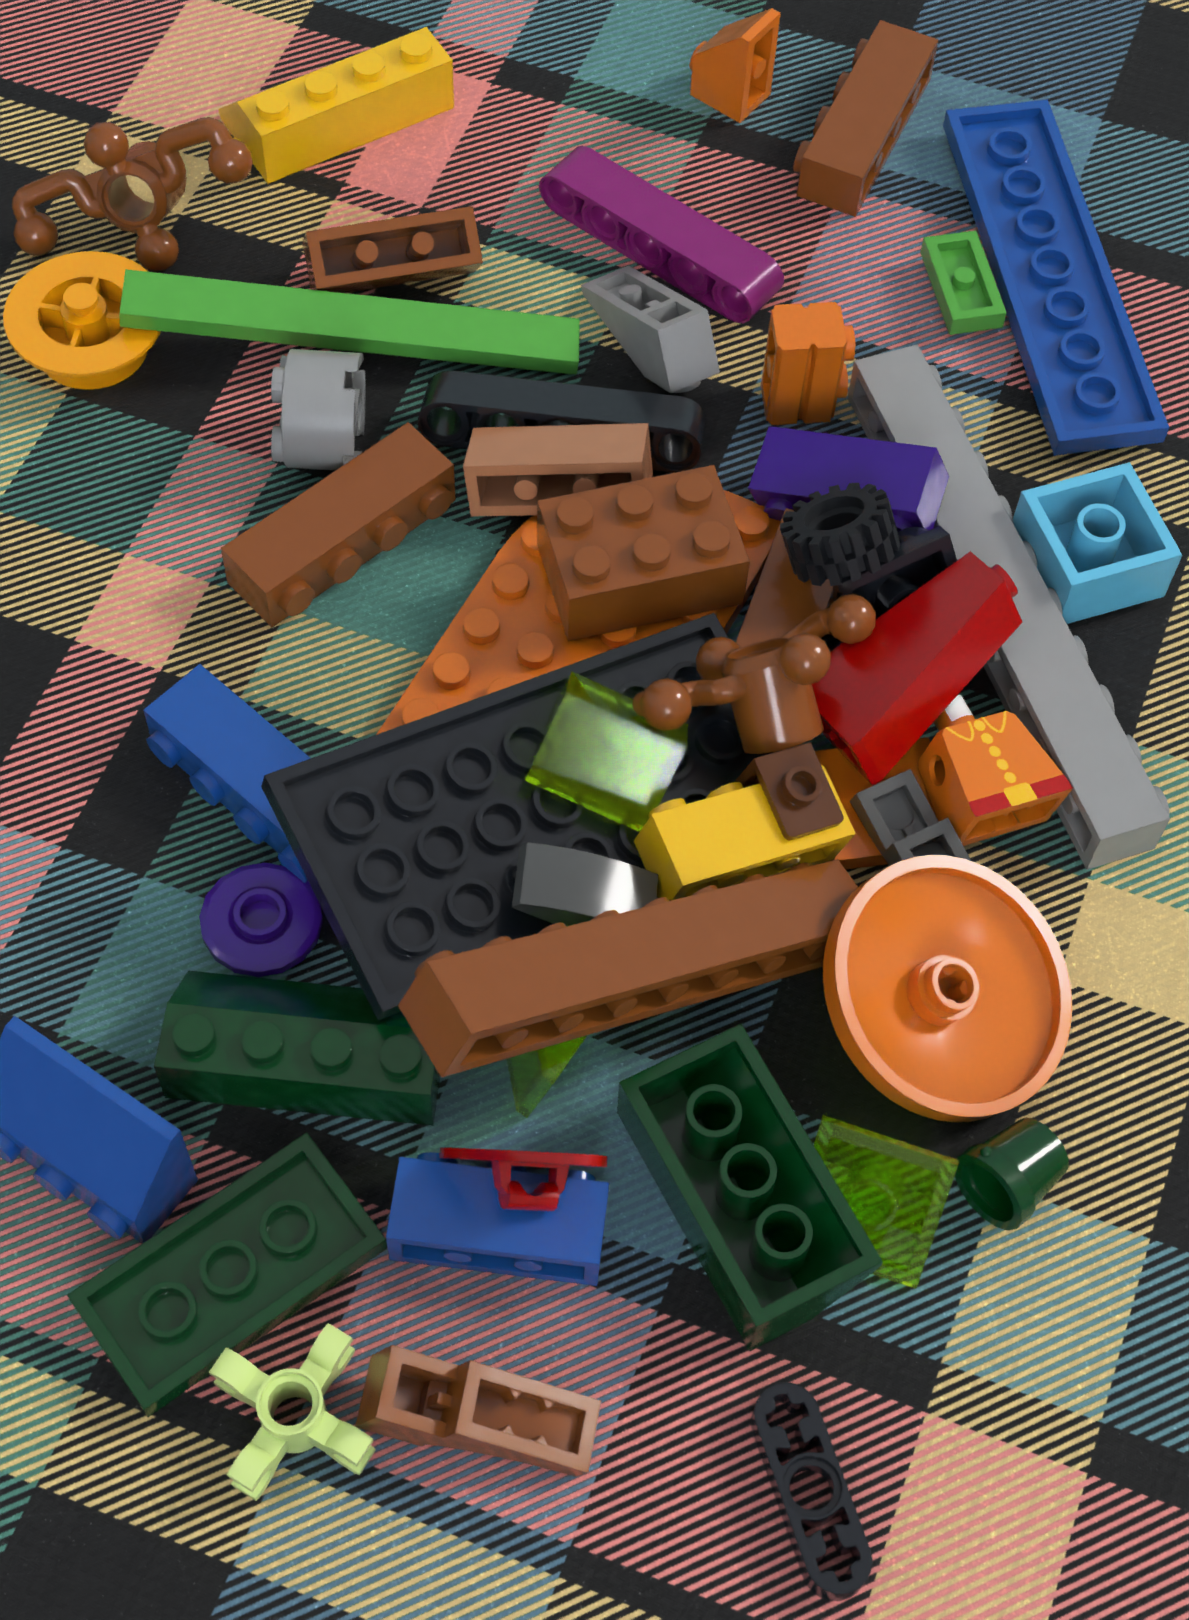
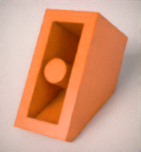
M773 8L726 25L708 42H701L693 52L690 60V69L692 70L690 95L738 123H741L771 94L781 13Z

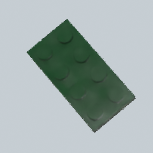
M306 1132L67 1294V1296L147 1417H149L209 1375V1371L226 1347L239 1354L386 1250L387 1242L384 1235Z

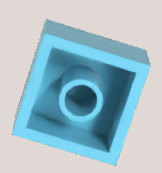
M1130 462L1021 491L1013 516V524L1022 541H1027L1032 546L1037 559V569L1047 588H1053L1059 596L1062 605V616L1066 624L1165 597L1181 560L1182 553Z

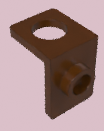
M811 742L754 758L735 780V782H741L744 788L761 784L783 837L787 840L797 839L836 827L844 819Z

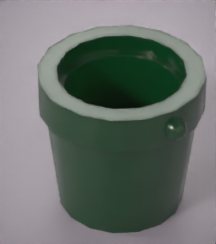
M1026 1117L1013 1123L985 1142L972 1145L958 1156L954 1163V1177L965 1199L983 1219L995 1227L1009 1231L1019 1228L1032 1216L1036 1209L1035 1206L1068 1170L1069 1158L1061 1141L1046 1125L1036 1119Z

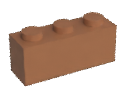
M648 423L473 428L463 464L471 517L537 515V500L651 478L653 470Z

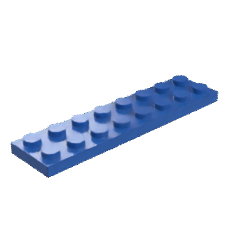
M1048 99L946 110L943 128L998 291L1007 312L1006 315L1054 456L1164 442L1169 425Z

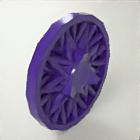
M265 862L241 866L221 877L206 894L199 915L203 942L215 961L234 973L254 977L280 974L301 963L318 943L323 925L321 906L308 880L304 883L286 867Z

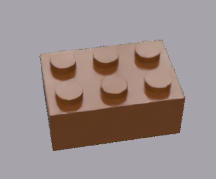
M714 465L537 500V546L568 641L744 604L750 560Z

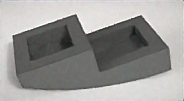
M911 769L856 793L850 800L860 821L889 866L905 859L925 855H946L971 861L949 818L938 821Z
M527 842L519 846L512 908L553 924L564 923L566 926L590 921L608 910H617L619 913L644 907L656 899L658 874L589 852Z

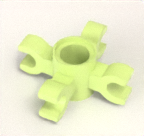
M328 1323L318 1335L300 1369H283L270 1376L227 1347L224 1349L209 1371L210 1375L216 1378L213 1383L230 1396L255 1408L262 1425L252 1441L238 1455L227 1473V1476L233 1480L231 1483L233 1487L257 1501L270 1483L278 1464L286 1453H302L314 1446L327 1453L332 1459L348 1470L360 1476L376 1451L371 1446L373 1438L357 1427L328 1413L323 1398L332 1382L342 1373L355 1352V1348L350 1346L353 1341L352 1337ZM301 1397L312 1404L309 1415L299 1424L285 1426L273 1420L276 1408L288 1398Z

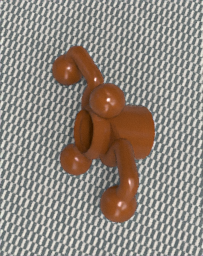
M211 117L199 118L167 129L159 135L156 143L145 141L135 143L131 147H129L127 135L121 127L111 122L96 123L88 129L85 135L84 149L91 162L104 169L88 175H84L78 170L64 169L19 188L12 198V209L17 220L14 228L16 244L22 251L32 256L45 255L52 251L58 239L57 226L50 216L37 211L35 206L70 192L78 208L88 217L95 219L107 218L109 222L119 229L137 233L138 238L135 244L137 260L143 267L153 272L165 271L175 264L179 248L177 240L172 233L158 227V225L176 206L185 192L186 168L179 150L209 141L212 147L208 156L209 169L216 179L226 184L239 183L248 177L253 163L251 151L244 142L232 138L229 130L222 122ZM126 175L138 177L146 182L152 190L154 203L144 201L135 195L128 185Z
M848 594L835 600L830 608L813 613L781 638L764 640L741 648L739 644L725 637L709 639L700 646L696 656V669L702 680L679 683L678 681L665 678L654 681L644 691L635 695L632 701L633 710L654 728L670 731L680 728L688 721L692 707L716 706L730 703L745 753H770L810 741L824 730L812 684L819 682L830 668L831 652L821 637L832 633L833 637L848 644L864 641L873 632L876 623V612L871 603L864 597Z

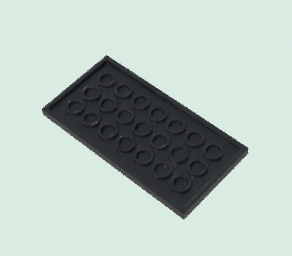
M715 613L264 775L261 788L378 1021L401 1012L398 1004L415 980L416 969L430 956L445 950H451L454 954L481 948L491 940L502 936H508L511 940L534 935L553 924L512 908L519 846L530 842L565 847L612 858L645 869L634 840L649 819L648 814L652 809L666 801L683 798L686 804L706 799L708 794L715 789L735 782L754 758L775 753L749 754L744 752L730 703L716 706L692 707L688 721L680 728L670 731L654 728L633 710L632 701L635 695L644 691L654 681L665 678L678 681L679 683L702 680L696 669V656L700 646L712 638H728Z

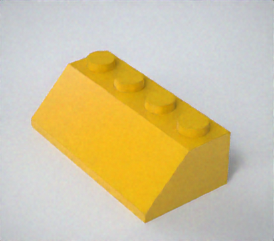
M425 27L218 109L219 117L234 138L244 142L249 148L254 166L266 183L269 184L453 109V60L429 29Z

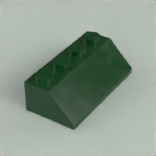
M188 970L167 1002L154 1063L165 1098L434 1125L440 1083L438 1071L403 1013L398 1012L378 1021L362 988Z
M742 1024L619 1082L617 1114L749 1351L810 1321L881 1267L882 1259Z

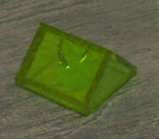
M571 671L525 781L640 832L649 819V812L660 804L687 749L688 724L684 723L680 728L670 731L656 729L649 725L643 717L635 713L632 707V698Z
M823 1115L814 1147L883 1261L881 1267L872 1274L916 1289L959 1160Z

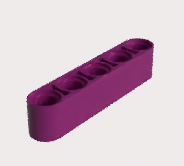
M577 146L540 179V194L547 206L557 215L736 323L748 322L784 284V274L781 267L766 252L587 146Z

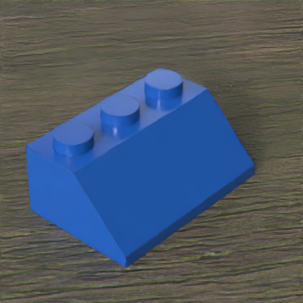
M13 1016L5 1025L0 1037V1157L9 1163H12L18 1156L37 1169L33 1173V1177L55 1197L66 1201L73 1194L91 1207L87 1212L88 1217L107 1234L119 1240L126 1232L143 1244L152 1238L198 1181L180 1129L16 1016Z

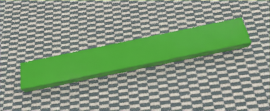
M125 269L119 312L120 327L576 375L579 365V318Z

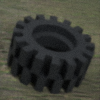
M849 483L846 490H840L839 485L828 487L830 493L821 495L819 491L809 494L810 502L806 503L799 500L792 505L794 512L786 511L782 517L784 523H780V531L794 575L797 574L799 580L805 583L810 579L812 585L821 586L826 579H829L830 585L836 586L841 585L842 578L850 576L851 581L855 582L863 579L861 572L867 570L874 574L881 570L880 562L890 563L894 558L893 551H899L900 538L889 498H887V494L883 489L877 491L876 486L867 484L861 489L859 483Z

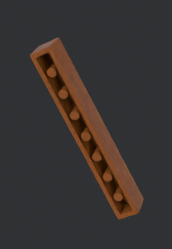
M838 859L812 866L807 862H803L793 866L784 873L768 877L759 873L746 878L739 884L720 889L716 885H710L698 890L691 896L671 901L667 897H661L649 902L642 908L619 913L617 910H608L590 921L566 926L564 923H555L537 934L511 940L508 936H502L491 940L481 948L454 954L451 950L441 951L430 956L418 966L415 971L416 978L398 1004V1007L441 1078L823 967L825 946L832 923L843 903L858 886Z

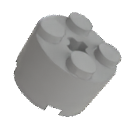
M290 349L287 356H281L280 367H273L271 380L272 402L282 403L279 426H273L272 461L284 462L287 468L336 471L362 453V451L354 450L355 436L364 435L366 379L365 370H359L364 360L363 353Z

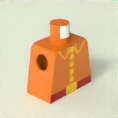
M957 695L933 722L939 732L936 733L918 760V770L938 821L949 818L963 846L1047 821L1073 789L1066 776L1015 714L1003 711L975 719L961 695Z

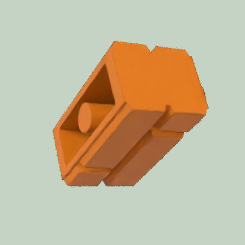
M836 302L809 303L808 308H804L802 304L775 305L773 310H771L761 379L766 421L771 425L797 424L798 419H802L804 423L830 422L831 418L834 417L837 398L847 397L848 373L844 361L854 360L855 332L852 325L844 326L841 306Z

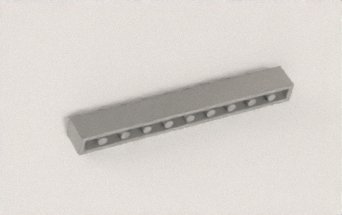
M918 344L854 360L847 398L867 438L936 447L949 474V480L934 528L940 525L950 534L957 560L971 551L990 568L995 564L1000 565L1017 587L1018 594L1012 599L1022 619V623L983 667L1005 710L1019 718L1071 783L1072 791L1056 811L1086 870L1155 849L1170 820L1167 799L1163 791L1159 787L1153 786L1142 766L1141 753L1137 742L1131 735H1126L1114 714V702L1106 686L1098 684L1091 671L1083 641L1078 636H1073L1062 616V605L1059 596L1053 588H1047L1037 569V559L1029 542L1022 541L1013 524L1012 511L1007 499L1002 495L998 496L989 479L988 467L984 456L980 451H974L965 434V425L960 411L956 407L951 408L942 391V382L937 368L932 364L928 365Z

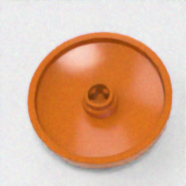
M925 855L905 859L888 866L855 889L843 903L832 923L823 960V986L829 1016L835 1033L852 1063L865 1079L888 1099L906 1110L927 1118L948 1122H971L986 1119L1015 1108L1035 1095L1048 1082L1063 1057L1071 1028L1072 991L1069 973L1058 941L1050 926L1034 904L1007 879L987 867L959 857Z

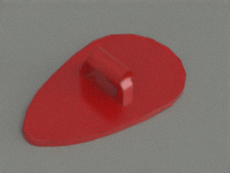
M440 1147L439 1158L491 1161L494 1186L499 1192L498 1200L502 1209L552 1212L557 1208L559 1195L564 1191L570 1166L607 1167L608 1156ZM511 1166L549 1168V1182H541L533 1192L528 1194L519 1181L511 1180Z

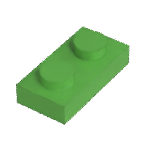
M977 231L924 237L920 253L949 335L1003 328L1007 312Z

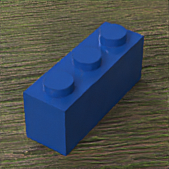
M435 1152L421 1153L417 1156V1159L399 1157L386 1233L389 1260L592 1286L598 1285L609 1182L596 1181V1178L590 1173L569 1169L565 1188L559 1195V1202L555 1211L502 1209L498 1200L499 1192L494 1186L491 1162L487 1163L486 1167L458 1164L456 1159L439 1158L440 1153ZM511 1166V1180L519 1181L528 1194L533 1192L541 1182H549V1175L528 1173L527 1169L523 1166Z

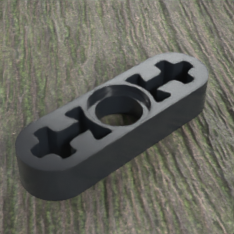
M789 1382L774 1384L764 1390L756 1402L751 1419L752 1432L805 1583L812 1592L823 1599L830 1601L846 1600L854 1596L868 1579L872 1568L871 1550L816 1400L808 1390L800 1385ZM784 1403L788 1413L801 1412L804 1418L798 1422L795 1429V1437L800 1451L802 1452L813 1444L818 1453H802L793 1457L785 1465L780 1464L778 1457L788 1456L791 1446L782 1426L770 1428L767 1423L773 1417L775 1404ZM806 1470L821 1474L830 1485V1502L818 1510H807L799 1506L793 1500L790 1493V1480L794 1475ZM836 1515H840L844 1525H834L830 1535L839 1554L851 1553L855 1559V1562L850 1565L846 1572L847 1581L839 1582L833 1571L821 1573L817 1564L822 1561L826 1554V1544L821 1530H818L808 1538L805 1536L803 1528L820 1527L828 1523Z

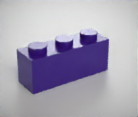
M769 426L748 490L758 505L765 506L763 511L767 512L769 518L781 521L785 508L793 510L792 505L799 500L806 503L810 502L809 494L819 491L821 495L830 493L828 487L839 485L840 490H846L849 483H859L861 489L867 484L876 486L877 491L883 489L886 492L898 532L909 527H921L931 530L935 525L949 480V474L936 447Z

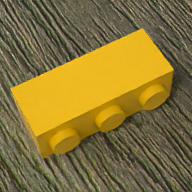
M822 765L821 767L844 819L836 827L793 840H787L783 837L760 783L744 788L741 782H733L715 789L708 794L706 799L686 804L683 798L666 801L652 809L648 814L649 819L635 838L634 844L645 869L658 874L657 897H667L671 901L691 896L706 886L716 885L720 889L739 884L755 874L761 873L768 877L784 873L793 866L803 862H807L812 866L833 860L856 833L825 766Z

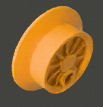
M98 251L64 254L37 265L15 284L6 300L3 324L10 345L28 364L44 371L51 379L67 387L92 390L122 382L139 369L147 356L148 350L161 333V331L120 327L119 312L125 269L148 271L126 257Z

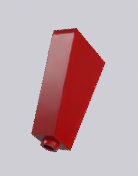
M971 551L878 617L872 634L864 641L854 644L844 642L831 651L830 668L827 674L819 682L812 684L824 728L822 733L872 786L881 781L1022 623V619L1012 599L1018 594L1017 587L1000 565L995 564L990 568Z

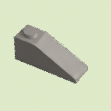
M629 265L581 285L583 296L644 377L669 393L688 392L697 388L701 380L720 373L709 314L706 308Z

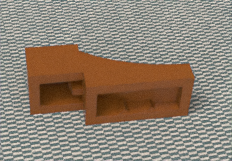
M390 1345L371 1355L355 1427L421 1447L428 1444L476 1452L577 1477L589 1473L601 1400L472 1360L456 1365Z

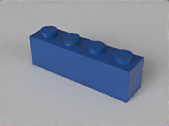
M199 664L143 710L150 733L146 740L147 744L164 765L172 768L177 764L190 776L189 779L194 789L206 802L213 806L220 802L234 814L233 819L236 825L248 839L255 844H260L264 840L278 853L281 865L305 883L307 878L261 785L264 775L311 758Z

